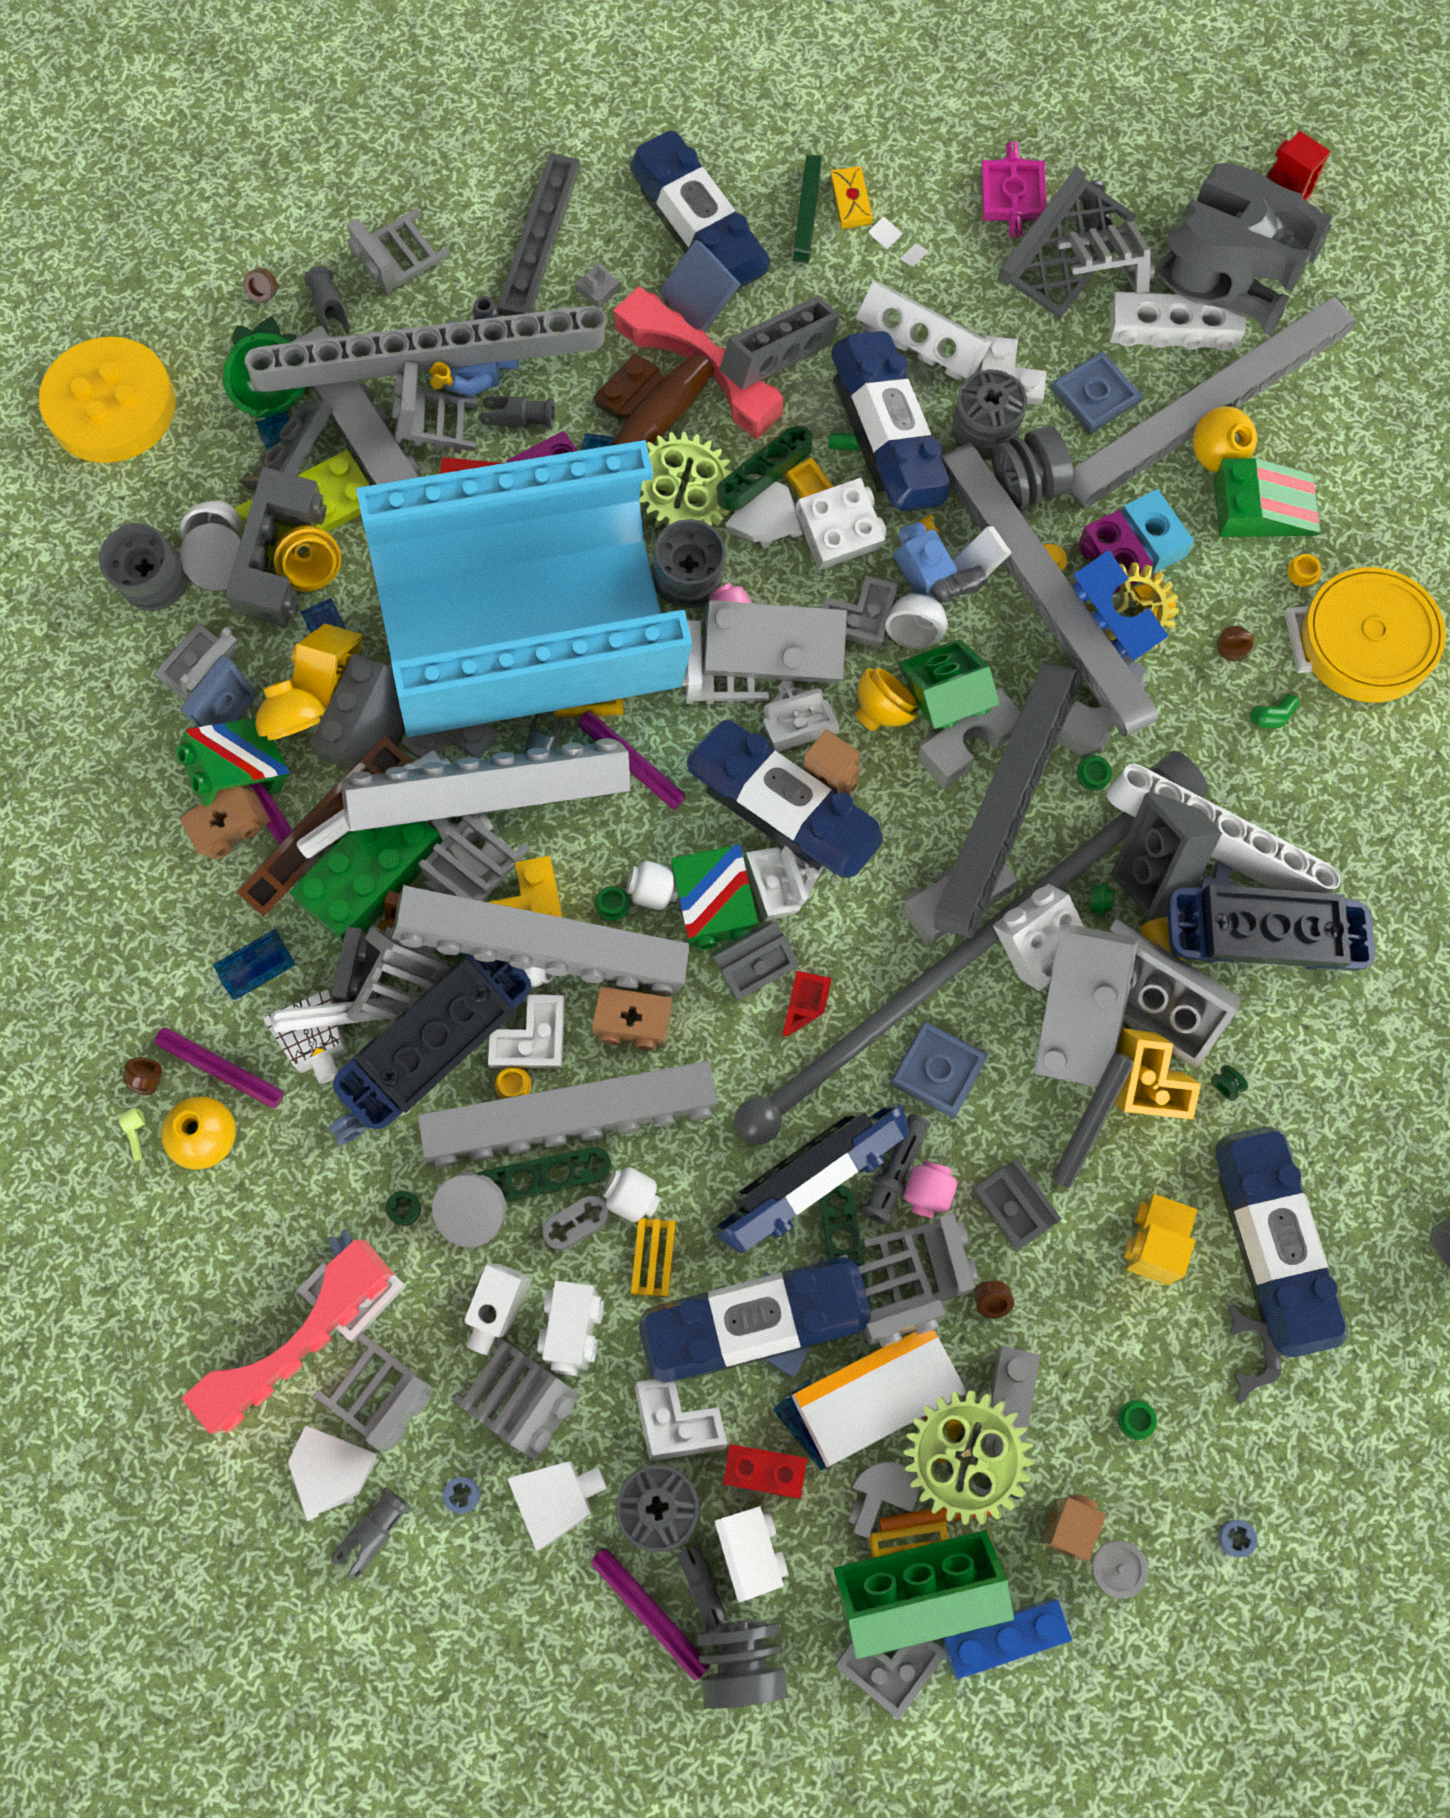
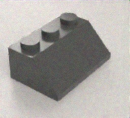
M356 654L352 655L310 742L319 759L351 769L382 736H386L396 747L398 746L405 731L393 670L385 664Z
M1147 792L1115 862L1111 875L1150 921L1157 918L1167 917L1168 898L1173 892L1179 888L1197 887L1222 832L1201 809L1154 792Z

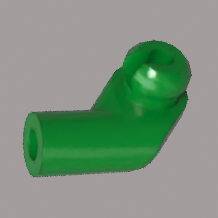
M830 433L828 438L830 449L861 451L854 433Z
M1285 694L1278 706L1254 707L1250 713V720L1261 728H1281L1288 722L1300 701L1294 695Z

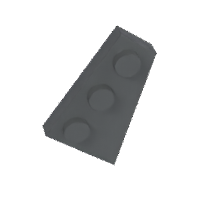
M325 400L304 401L280 431L281 441L270 450L265 449L258 458L263 463L253 475L246 472L240 482L248 489H256L262 467L297 476V471L302 462L311 454L312 445L318 434L327 426V419L333 408Z

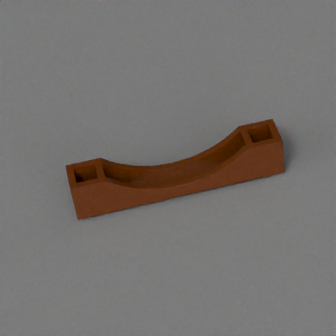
M382 736L341 779L349 778L355 772H369L371 775L386 773L387 769L404 767L411 760L386 736ZM340 780L236 889V893L263 917L326 849L325 847L313 857L306 858L296 843L344 809Z

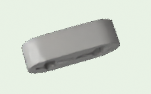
M587 1196L552 1216L543 1227L545 1242L556 1251H564L598 1232L609 1220V1210L606 1207V1203L597 1196ZM591 1204L594 1209L602 1208V1211L598 1213L600 1219L598 1222L593 1223L591 1219H587L578 1224L577 1220L587 1214L585 1210L587 1205ZM572 1223L575 1224L574 1228L566 1232L567 1240L561 1243L558 1238L551 1240L550 1236L554 1234V1225L559 1224L564 1228Z

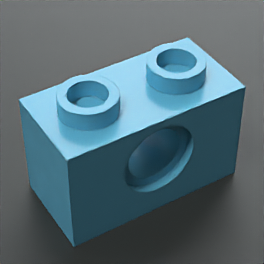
M1158 489L1123 506L1121 514L1153 562V574L1187 557L1194 540ZM1147 531H1153V532L1157 533L1158 535H1152V534L1148 533Z

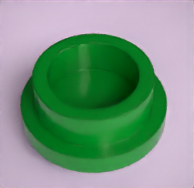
M1096 755L1086 757L1077 767V779L1088 790H1100L1111 780V766L1103 757Z
M1102 882L1101 885H1093L1090 896V913H1098L1099 917L1105 918L1107 911H1113L1115 902V890H1109L1108 882Z
M615 886L602 889L595 899L596 912L602 919L607 921L621 920L628 914L630 909L628 894L623 889Z
M1132 1400L1120 1408L1117 1422L1125 1436L1134 1440H1142L1148 1438L1155 1431L1157 1417L1155 1411L1148 1403L1141 1400Z

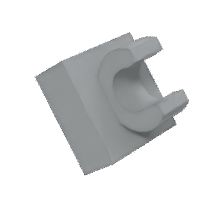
M600 263L595 265L575 283L576 291L597 308H600L621 289L620 282Z

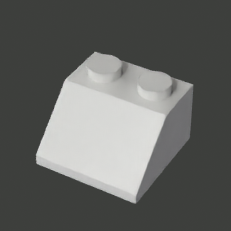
M759 1506L715 1520L738 1603L784 1587L782 1577L789 1574L782 1551L775 1554L770 1538L777 1536L770 1512L762 1514L761 1507Z

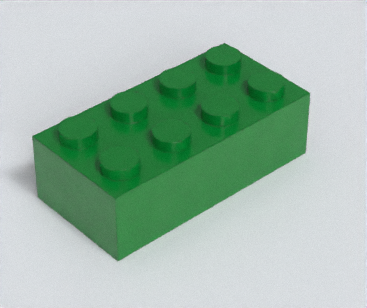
M426 821L348 831L290 891V894L301 908L343 943L347 927L360 928L365 932L384 912V900L388 892L400 893L405 884L410 885L422 873L418 865L422 859L426 860L434 851L433 847L437 843L440 845L443 840L440 833Z
M987 1530L833 1568L842 1611L856 1659L876 1656L884 1652L916 1646L920 1643L955 1636L971 1630L995 1626L999 1623L1014 1620L1008 1581Z

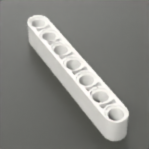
M1127 765L1107 789V797L1111 804L1133 817L1136 816L1147 792H1154L1201 809L1222 832L1211 857L1271 889L1332 893L1340 884V876L1330 864L1141 765Z

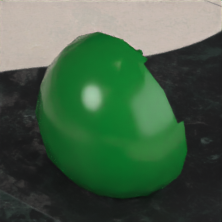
M257 333L242 338L231 348V352L224 364L222 382L227 397L239 410L256 418H269L286 411L301 400L306 392V387L268 392L255 389L252 386L245 364V356L251 349L291 343L290 341L276 334Z

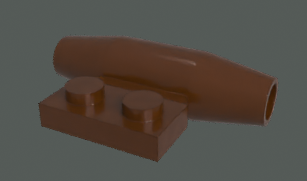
M634 353L593 396L595 405L617 419L627 418L612 441L611 446L646 440V443L650 442L654 445L657 436L663 437L694 404L714 372L712 363L704 355L695 353L663 377L658 366Z

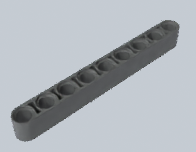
M1050 663L1042 664L936 908L934 927L937 930L967 938H972L975 935L1078 692L1081 678L1079 669Z

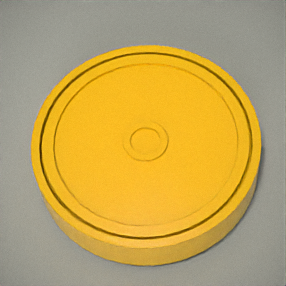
M100 337L71 347L52 363L41 382L39 407L47 427L66 451L87 461L112 463L133 458L151 448L161 439L174 417L176 395L164 365L149 348L127 338Z
M1362 567L1340 573L1320 588L1304 614L1300 638L1306 661L1310 662L1312 665L1311 670L1326 686L1347 698L1377 703L1404 697L1417 689L1425 681L1441 659L1445 647L1446 629L1442 613L1435 600L1416 581L1390 569Z

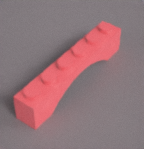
M638 286L613 310L615 329L637 347L672 351L687 358H690L695 353L704 355L714 367L712 377L719 384L727 398L733 422L756 440L783 415V397L776 387L767 385L762 380L744 389L738 387L719 370L725 348L716 346L702 330H696L689 325L679 312L671 311L663 305L659 297L654 293H648Z
M355 1239L326 1265L323 1285L314 1308L303 1326L286 1344L270 1356L251 1365L209 1372L181 1399L209 1434L223 1430L226 1433L232 1431L245 1419V1416L242 1414L252 1404L258 1406L267 1400L274 1392L272 1386L280 1378L284 1380L290 1378L303 1366L300 1360L310 1351L314 1354L326 1346L332 1339L329 1334L339 1324L345 1327L360 1314L358 1307L368 1298L373 1301L385 1292L389 1287L386 1281L394 1273L366 1240Z

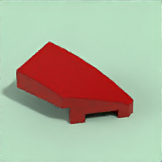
M796 970L783 1036H790L824 1014L832 978Z

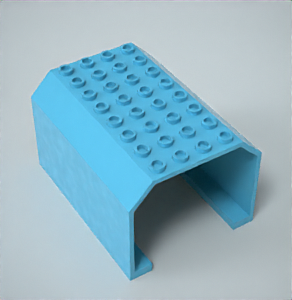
M646 440L356 488L407 738L682 687L692 648L685 610L660 613L643 537L639 502L642 481L652 480L653 478Z

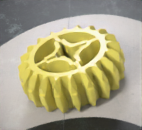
M1131 563L1129 573H1127L1123 564H1119L1129 580L1120 586L1119 602L1113 606L1116 612L1122 616L1130 617L1126 613L1124 615L1121 614V612L1128 608V602L1131 599L1133 604L1141 605L1138 609L1134 610V616L1139 615L1147 608L1154 611V608L1158 607L1156 618L1161 626L1164 627L1166 625L1169 628H1174L1175 622L1167 619V616L1176 615L1179 610L1175 607H1168V603L1175 602L1178 597L1176 594L1165 595L1173 587L1172 583L1167 581L1159 585L1164 576L1160 571L1150 578L1152 566L1145 565L1139 574L1138 563ZM1130 582L1146 583L1154 591L1156 597L1138 599L1131 588ZM1085 604L1089 612L1097 610L1093 604ZM1109 628L1103 631L1110 642L1117 639Z

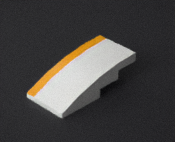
M935 1330L920 1335H917L915 1331L903 1337V1340L885 1346L791 1396L826 1467H829L913 1422L914 1418L926 1416L923 1409L925 1406L929 1405L935 1410L939 1409L937 1405L938 1397L943 1396L950 1403L952 1392L958 1391L962 1397L967 1394V1391Z

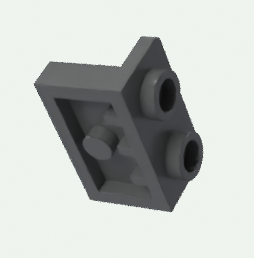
M347 927L331 994L337 1003L356 1001L381 951L365 940L366 935L360 928ZM382 971L377 982L382 983L384 971ZM372 991L368 999L378 998L379 993Z

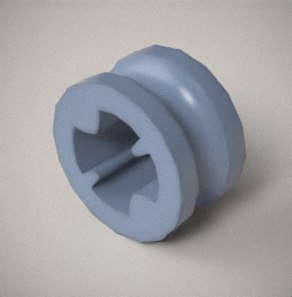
M353 1112L338 1118L328 1128L331 1134L337 1135L335 1139L337 1145H344L353 1141L367 1129L363 1123L358 1122L359 1119Z
M347 1229L343 1230L342 1235L338 1238L335 1236L329 1237V1243L335 1257L353 1242V1238Z
M457 1477L452 1479L444 1489L443 1499L445 1505L454 1513L472 1511L480 1500L479 1486L470 1478ZM461 1483L462 1488L469 1486L472 1491L467 1497L469 1503L464 1507H461V1502H457L455 1505L452 1501V1497L456 1494L455 1487Z
M1227 1521L1218 1530L1219 1546L1230 1556L1245 1557L1256 1548V1532L1245 1521ZM1237 1527L1242 1529L1241 1536L1246 1539L1245 1546L1237 1545L1238 1550L1232 1548L1233 1540L1228 1537V1533L1230 1530L1237 1532Z

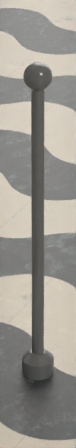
M1178 751L1169 752L1149 768L1150 771L1202 798L1208 794V784L1200 769L1187 756ZM1126 812L1120 814L981 926L972 938L965 939L768 1099L753 1097L740 1104L734 1117V1125L738 1135L744 1141L754 1145H762L772 1141L781 1129V1116L1000 940L993 925L1001 920L1008 911L1017 908L1029 899L1036 890L1045 887L1047 884L1060 890L1063 889L1126 838L1135 817Z

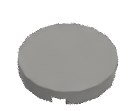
M215 522L199 525L191 530L183 540L180 550V561L184 572L190 580L203 589L214 591L227 589L242 539L241 535H238L228 525Z
M462 1172L447 1179L437 1189L432 1202V1217L438 1231L448 1241L461 1247H478L488 1243L502 1229L505 1222V1212H507L506 1200L501 1189L491 1178L484 1175L471 1174L472 1172Z

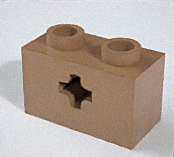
M826 729L806 752L804 771L836 793L844 792L851 795L859 783L856 779L861 770L859 767L860 752Z
M249 785L219 790L210 806L204 807L201 803L179 818L197 853L213 859L228 855L232 852L235 845L244 839L256 836L261 831V827L271 821L253 787Z
M600 986L592 1025L594 1036L600 1037V1042L609 1045H620L621 1041L635 1043L636 1048L645 1051H656L657 1047L665 1048L673 1010L672 998ZM631 1015H637L638 1021L634 1022L633 1027L627 1026L626 1020H630Z
M1075 1493V1496L1069 1494L1068 1497L1056 1498L1039 1543L1075 1560L1089 1561L1106 1514L1096 1510L1097 1502Z

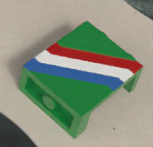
M256 718L185 730L177 746L176 754L180 764L184 765L187 770L193 792L199 795L204 807L212 804L218 790L262 782L267 792L274 794L280 792L290 775L288 767L275 741L268 740L267 736H258L255 726Z
M740 844L671 858V866L674 872L689 948L697 947L698 950L711 949L716 947L718 942L730 939L733 942L758 928L757 915Z

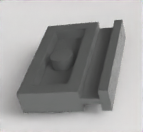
M774 919L711 953L733 997L737 1001L799 966L785 936L779 928L778 922Z
M1017 1158L972 1190L1016 1252L1062 1220Z

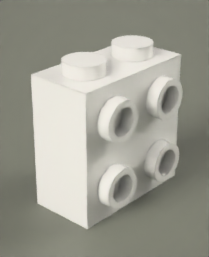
M862 478L798 500L794 510L818 571L876 551L881 548L886 540L887 531L881 517L877 518L873 509L875 504L873 493L868 486H864Z
M1050 884L1036 890L1029 899L1017 908L1008 911L1001 920L993 925L1020 980L1038 991L1047 986L1051 981L1061 928L1065 924L1084 927L1069 894Z
M555 1281L554 1290H547L544 1313H548L549 1321L547 1329L541 1328L537 1351L541 1352V1355H543L542 1360L550 1365L551 1370L556 1374L577 1376L578 1370L587 1371L588 1362L595 1363L598 1339H595V1336H593L594 1323L601 1324L604 1301H601V1297H599L594 1286Z

